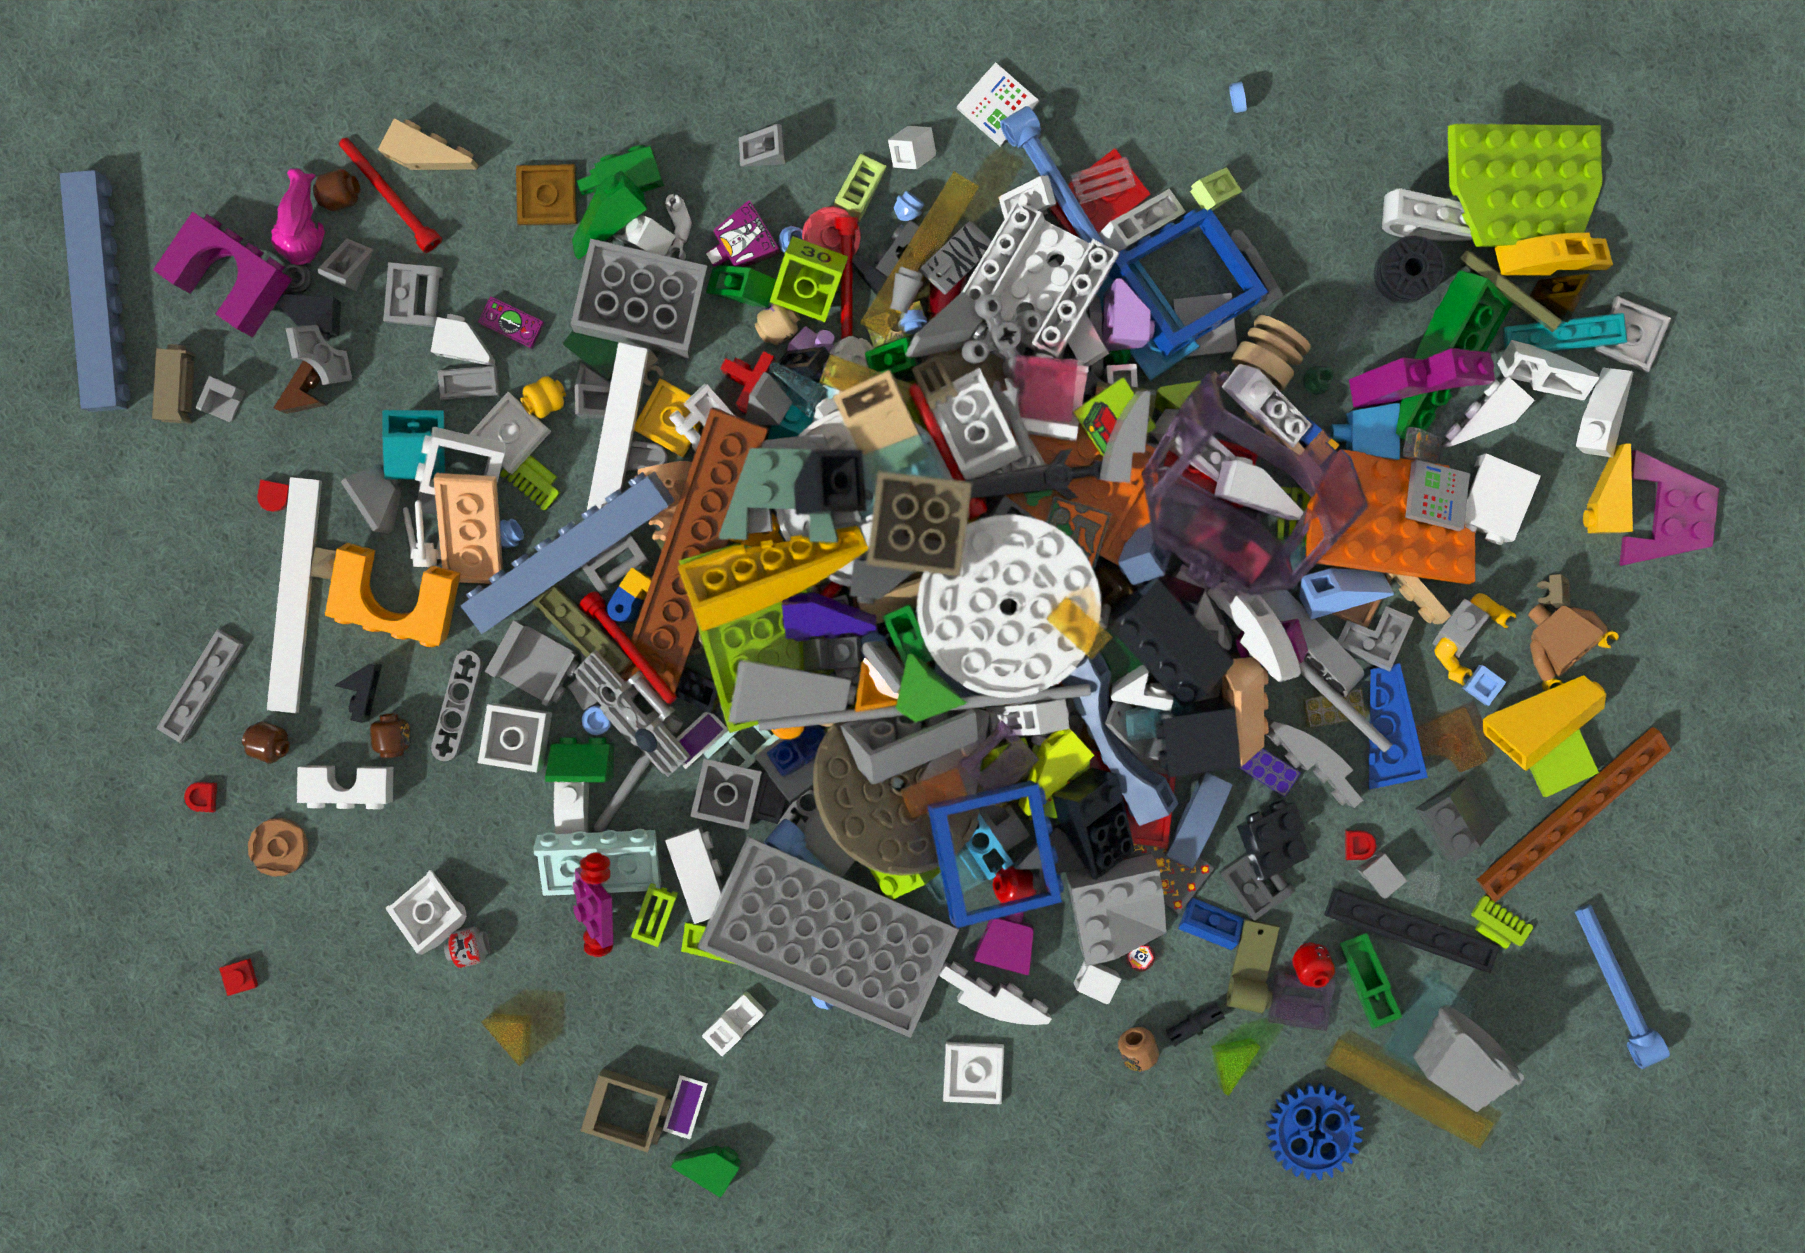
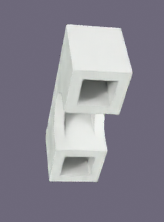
M305 765L298 767L297 803H307V808H325V803H336V808L338 809L355 808V804H366V809H384V804L393 802V767L363 766L357 768L356 782L351 789H345L337 783L335 766Z

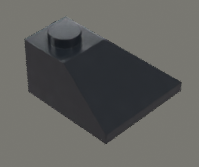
M811 450L794 483L796 515L867 511L863 450Z

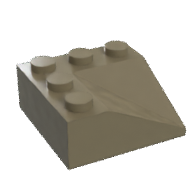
M878 471L866 565L960 577L972 483Z

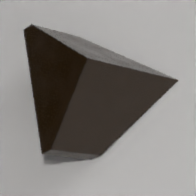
M1590 274L1538 280L1530 297L1559 319L1568 323L1588 288L1592 276Z

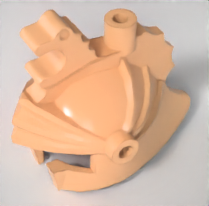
M676 461L638 469V475L643 472L646 477L655 471L675 500L670 506L649 520V525L656 524L661 528L660 531L654 532L652 539L666 540L692 462Z

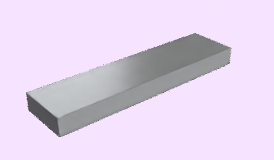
M217 629L156 729L181 744L185 743L245 644L225 631Z

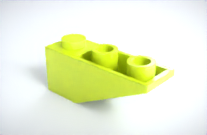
M1071 729L1055 731L1042 742L1027 781L1039 784V787L1043 788L1047 800L1054 792L1066 786L1068 779L1076 772L1085 769L1094 754ZM1028 796L1021 797L1018 805L1030 816L1031 809Z

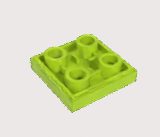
M1579 729L1530 768L1543 797L1551 796L1599 773Z

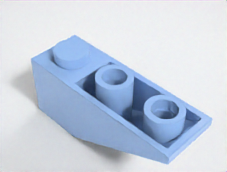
M1329 568L1302 576L1299 598L1312 620L1393 596L1394 592L1383 572Z

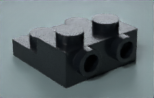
M1276 801L1268 805V811L1264 813L1262 811L1251 813L1245 817V822L1237 825L1258 880H1266L1309 858L1300 832L1305 830L1295 802Z

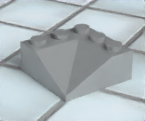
M1153 854L1122 860L1097 880L1093 879L1087 868L1066 872L1080 948L1086 966L1116 960L1167 933L1160 870Z

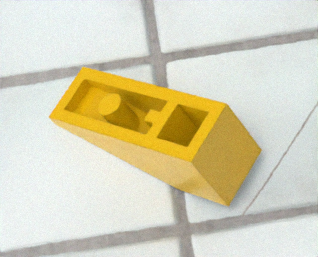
M1631 443L1616 446L1614 456L1609 457L1589 499L1587 510L1583 513V524L1585 527H1588V534L1633 532Z

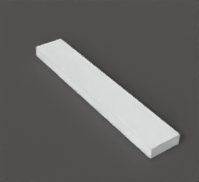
M623 342L618 343L587 510L594 505L598 509L608 504L604 498L617 489L623 490L649 348Z

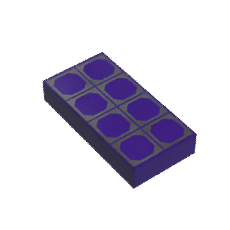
M1263 748L1246 764L1238 767L1283 797H1286L1300 775L1299 771Z

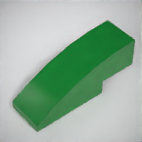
M1365 933L1339 943L1346 966L1372 1030L1401 1019V1012L1390 990L1392 987L1368 934Z

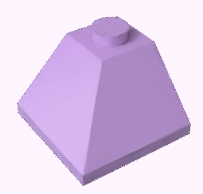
M1116 279L1104 293L1102 341L1108 351L1141 348L1149 339L1153 338L1154 321H1150V310L1123 279Z

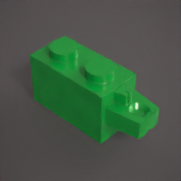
M645 145L634 146L628 150V153L620 156L610 154L600 159L601 162L595 163V168L590 170V176L577 180L583 196L595 193L605 178L615 175L620 170L643 193L664 186L651 146L645 147Z

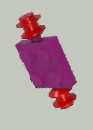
M591 853L582 858L580 867L575 869V882L572 884L577 904L574 905L575 917L587 927L583 934L585 941L584 951L594 957L605 956L613 949L612 897L601 885L611 876V871L609 870L610 859L600 853Z

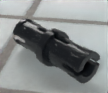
M1216 1002L1195 1015L1192 1013L1187 1015L1188 1019L1169 1030H1165L1174 1047L1196 1034L1198 1036L1204 1034L1203 1030L1225 1019Z

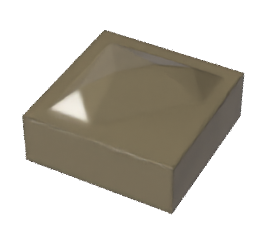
M315 547L310 576L331 580L336 551Z

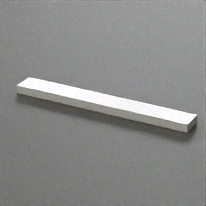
M290 477L267 710L299 713L312 586L310 572L316 546L322 487L321 480Z

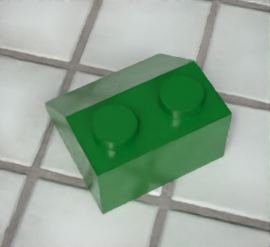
M559 737V742L550 745L545 782H607L614 778V743H606V737H589L588 743H577V737Z

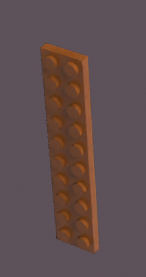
M716 408L710 409L631 638V642L674 693H676L698 632L695 615L677 567L680 566L678 560L728 546L730 539H719V534L749 449L762 448L769 428ZM632 663L620 677L627 682L639 669ZM643 675L642 678H643V679L649 684V686L658 694V696H659L664 702H666V701L661 697V695L656 691V689L651 685V683L646 679V677Z

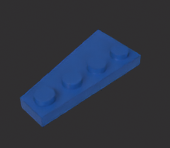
M1400 663L1393 664L1391 671L1380 667L1371 669L1370 724L1391 742L1392 746L1386 752H1383L1370 740L1369 790L1428 778Z

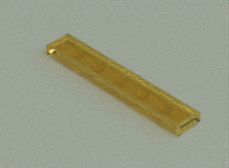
M955 171L952 173L860 323L884 339L887 338L902 312L890 308L895 273L898 274L900 267L921 273L919 271L920 268L946 243L977 193L978 185Z
M1338 1038L1325 1062L1330 1068L1479 1149L1494 1124L1483 1116Z

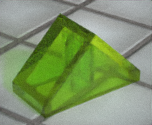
M1252 1038L1211 1046L1218 1084L1227 1096L1231 1094L1261 1048Z

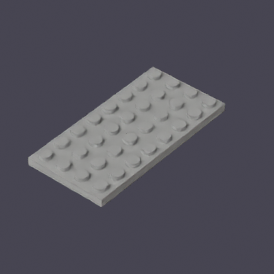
M747 836L697 947L911 1038L959 929Z

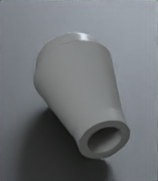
M900 267L898 274L895 273L890 308L907 314L911 303L923 284L921 282L923 274Z

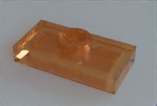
M958 768L950 769L901 789L911 818L927 813L928 804L968 795Z

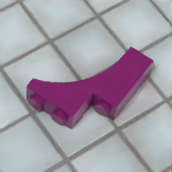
M1451 348L1423 360L1403 357L1349 379L1353 407L1371 408L1383 406L1397 400L1428 392L1464 386L1487 385L1495 382L1494 363L1491 359V354L1489 352Z

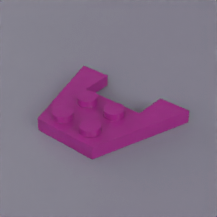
M1632 450V480L1658 483L1651 539L1622 537L1619 566L1712 547L1719 488L1638 450Z

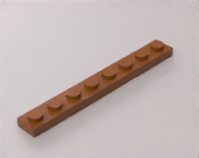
M1654 727L1649 729L1476 880L1487 896L1496 903L1668 754L1671 748L1661 731Z

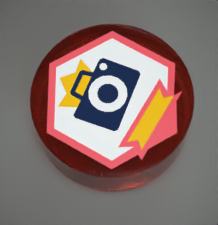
M1146 943L1125 954V960L1131 969L1142 972L1148 970L1153 965L1155 953L1151 946Z

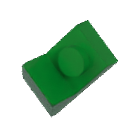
M911 604L882 616L904 666L909 654L915 655L925 663L934 660L924 642L918 616Z

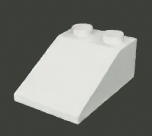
M980 368L952 382L959 396L953 398L950 394L946 396L948 400L946 403L942 404L941 400L935 402L937 407L932 409L966 480L983 477L1023 457Z

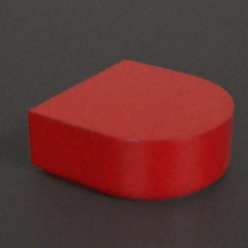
M260 479L257 494L258 503L267 511L278 512L283 510L288 503L289 485Z
M197 782L191 784L184 794L186 805L191 810L197 812H216L217 782Z
M1345 830L1346 860H1366L1375 853L1376 840L1369 832L1364 830Z

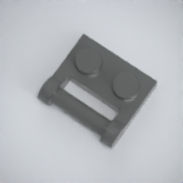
M1246 852L1220 870L1219 873L1248 915L1255 921L1291 896L1296 890L1291 883H1287L1283 876L1278 873L1270 877V880L1277 888V891L1271 895L1263 882L1257 879Z

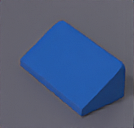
M1192 897L1187 904L1178 929L1232 950L1239 943L1245 918Z

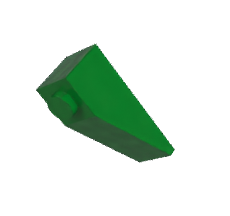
M622 170L615 175L605 178L597 188L572 238L574 254L578 260L587 254L590 239L604 242L647 210L644 193Z

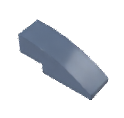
M1207 772L1199 777L1191 799L1186 804L1165 855L1166 858L1190 869L1194 867L1219 818L1233 784Z

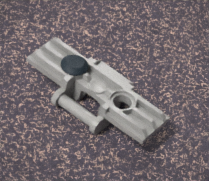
M594 650L574 671L576 678L600 703V709L607 719L630 744L632 743L634 747L638 746L662 774H665L667 777L670 776L690 757V754L663 724L675 709L672 706L668 707L642 678L643 674L640 670L626 682ZM607 687L613 690L616 698L609 694ZM639 692L655 709L653 712L645 715L632 702Z

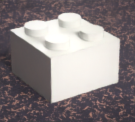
M499 703L487 704L478 763L531 772L543 770L552 712Z

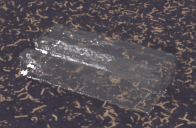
M1127 156L1070 175L1079 204L1117 193L1136 185ZM1121 166L1124 168V171L1083 184L1079 182L1080 179ZM1125 177L1127 178V181L1083 194L1084 190Z

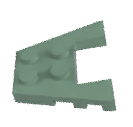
M750 448L723 522L719 539L748 540L749 508L795 509L794 483L811 450ZM832 514L810 515V542H838L839 538L833 524Z

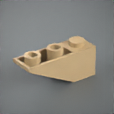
M394 118L378 148L385 157L410 170H473L479 166L472 159L474 155L460 146H457L456 150L446 145L448 141L435 133H431L430 137L420 132L422 129L420 126L407 119L402 123Z

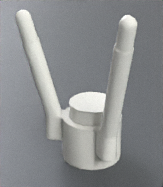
M417 500L415 502L418 543L415 540L409 509L407 507L403 508L410 545V559H413L414 567L437 566V559H441L440 539L436 549H434V543H424L421 501Z

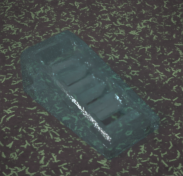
M774 361L769 365L767 373L793 402L792 404L806 416L811 417L815 413L818 403L827 397L829 390L821 384Z

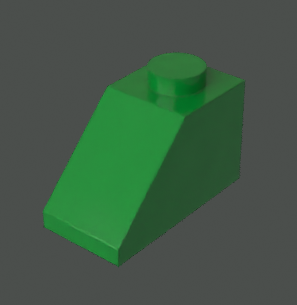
M718 265L712 269L706 293L751 306L769 307L776 279L751 268Z
M905 337L865 352L870 378H874L887 371L893 374L894 379L913 373L912 369L916 367L915 358H909L905 355L911 344L910 337Z
M716 1145L677 1154L671 1168L721 1198L739 1170L742 1160L738 1159V1153L730 1147L724 1146L722 1149Z

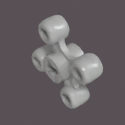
M993 294L983 295L977 299L975 311L978 316L986 320L988 328L984 332L983 339L969 340L964 344L962 356L967 362L976 364L983 362L991 351H997L1004 360L1002 370L1005 376L1011 379L1022 378L1028 373L1029 365L1028 360L1017 352L1016 346L1019 344L1022 334H1033L1041 328L1042 318L1036 311L1027 310L1018 314L1014 322H1006L1000 313L1002 303L999 297Z

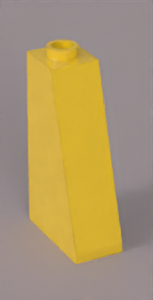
M1583 675L1486 716L1483 719V733L1520 767L1527 771L1605 708L1606 693L1599 683L1590 681Z

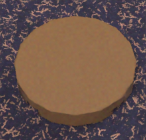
M272 818L261 823L251 833L248 841V855L251 861L254 862L257 866L256 868L261 873L272 877L285 876L296 871L304 863L308 853V839L303 829L294 821L285 818Z

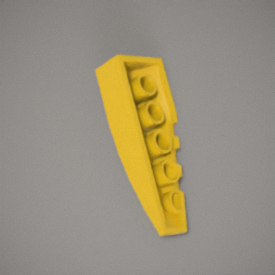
M858 526L835 529L839 538L838 542H810V537L797 535L791 536V541L773 543V540L761 541V546L745 548L744 544L732 546L677 566L702 632L783 601L818 583L852 562L853 559L868 551V545Z

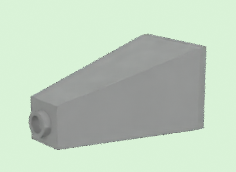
M742 660L739 663L729 722L737 723L846 710L848 704H854L856 687L851 686L852 679Z

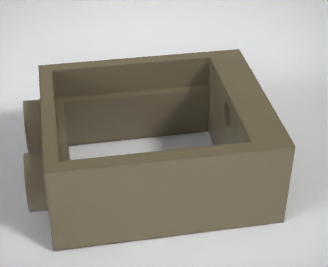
M603 1068L598 1075L581 1131L648 1153L652 1144H658L663 1129L658 1126L661 1116H667L672 1101L667 1099L669 1089ZM610 1083L658 1098L646 1135L598 1120Z

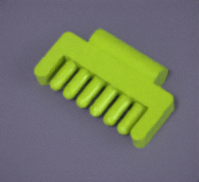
M531 455L513 474H510L505 468L500 473L501 477H508V482H512L520 473L513 482V486H519V491L521 492L531 482L524 492L525 496H529L537 487L530 496L531 501H534L543 492L536 500V505H541L540 508L542 510H547L560 495V491L553 486L558 477Z
M1482 896L1471 913L1472 917L1480 921L1475 930L1504 949H1507L1511 942L1517 946H1522L1531 933L1533 925L1525 924L1524 920L1518 922V916L1512 918V912L1506 914V908L1500 910V904L1494 906L1495 902L1490 900L1489 896Z

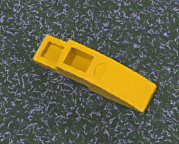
M1589 232L1534 237L1519 240L1516 245L1497 246L1495 248L1501 275H1552L1557 270H1607L1613 265L1606 238H1591Z

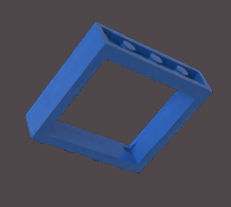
M1206 208L1200 211L1194 209L1182 218L1183 221L1176 225L1174 222L1165 225L1159 231V234L1153 238L1150 235L1142 238L1136 243V247L1130 251H1127V249L1119 251V256L1108 273L1113 282L1116 279H1123L1150 310V321H1154L1152 339L1165 358L1256 306L1268 293L1211 209L1208 211ZM1199 226L1244 293L1174 333L1129 268V265Z
M1026 781L927 805L950 921L957 928L1062 902L1060 893L1064 891L1060 875H1056L1054 865L1058 863L1055 847L1050 845L1049 834H1052V826L1049 817L1044 814L1043 805L1046 804V796L1043 788L1039 787V784L1033 781ZM1028 796L1047 892L966 912L947 815Z

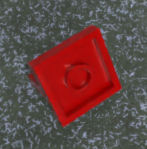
M765 351L762 352L753 370L749 364L736 357L733 362L725 358L720 368L726 377L744 386L735 403L739 410L744 413L747 412L750 393L763 372L772 376L773 372L771 369L777 364L774 356Z

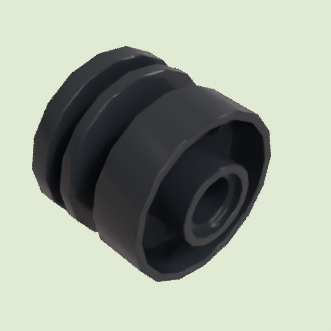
M1412 235L1399 239L1381 253L1375 263L1373 275L1376 287L1384 297L1392 302L1407 304L1416 302L1435 290L1444 277L1446 265L1443 253L1436 243L1426 237ZM1405 265L1412 269V275L1406 272Z

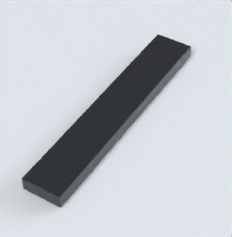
M1336 888L1332 890L1324 913L1325 916L1490 974L1500 948L1497 944Z

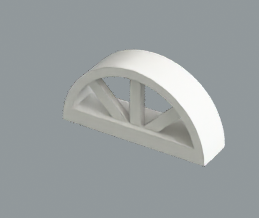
M1400 188L1390 191L1384 196L1382 229L1389 234L1403 238L1412 235L1421 236L1434 241L1473 240L1470 228L1462 216L1464 209L1459 201Z

